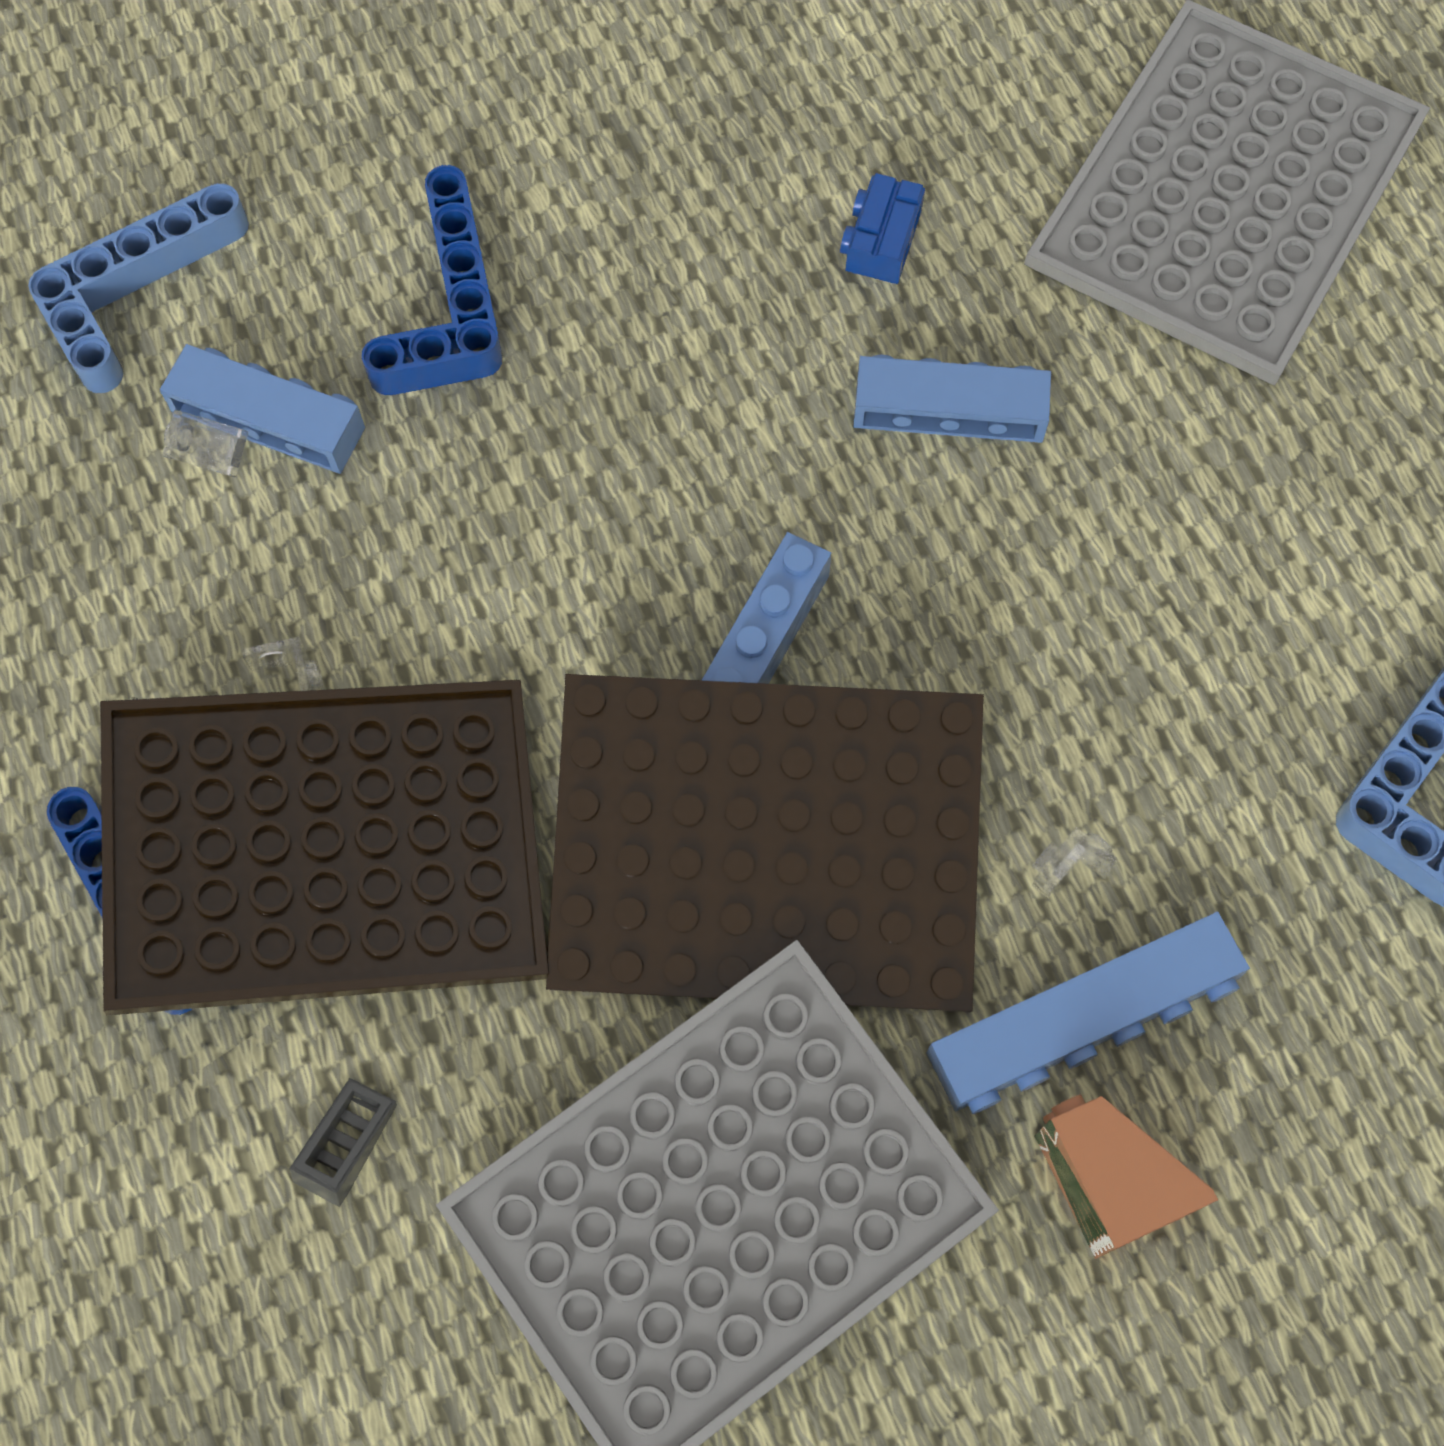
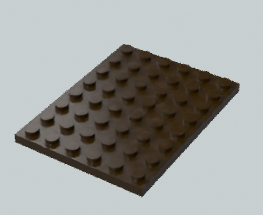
M565 674L546 990L717 999L787 946L798 940L845 1005L973 1012L984 694Z
M521 680L100 701L103 1011L106 1016L547 979L548 964Z

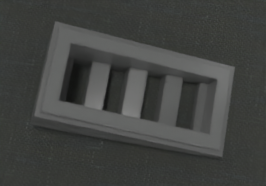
M349 1078L289 1168L293 1182L340 1207L397 1106L396 1101ZM351 1100L374 1112L375 1114L372 1119L368 1121L346 1110ZM342 1121L361 1131L362 1134L357 1140L337 1130L336 1127L339 1122ZM329 1141L349 1151L345 1160L324 1150ZM317 1161L336 1171L335 1176L332 1178L315 1169Z

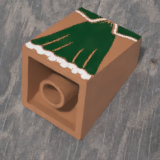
M1081 1094L1074 1096L1051 1108L1052 1112L1042 1118L1045 1125L1035 1135V1138L1095 1259L1218 1201L1214 1190L1102 1096L1085 1103Z

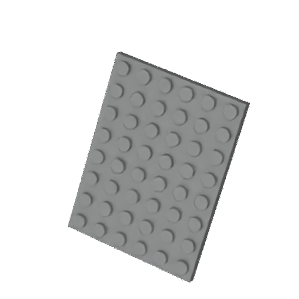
M1186 0L1026 255L1024 265L1275 386L1413 141L1430 107L1191 0Z
M798 940L787 946L436 1204L598 1446H700L999 1211Z

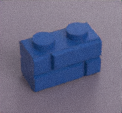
M875 173L871 177L868 189L858 190L852 216L858 217L855 227L846 226L840 247V253L847 254L845 271L894 284L899 283L922 212L925 188L922 184L906 180L898 182L894 177Z

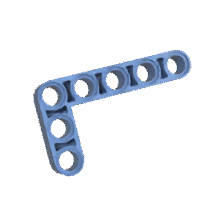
M218 183L210 185L40 268L31 276L28 285L29 291L67 359L88 390L94 393L112 391L120 384L123 378L122 365L92 312L243 237L248 230L249 221L239 195L232 186Z
M1443 667L1343 802L1336 814V826L1339 833L1346 840L1430 900L1444 907V831L1406 805L1444 753V705L1440 698H1444ZM1412 734L1421 736L1427 742L1428 748L1419 745L1414 740ZM1384 770L1390 771L1399 777L1401 786L1391 783L1387 779ZM1356 808L1368 811L1374 820V824L1364 822L1358 816ZM1401 839L1410 841L1416 847L1418 856L1409 854L1403 848Z

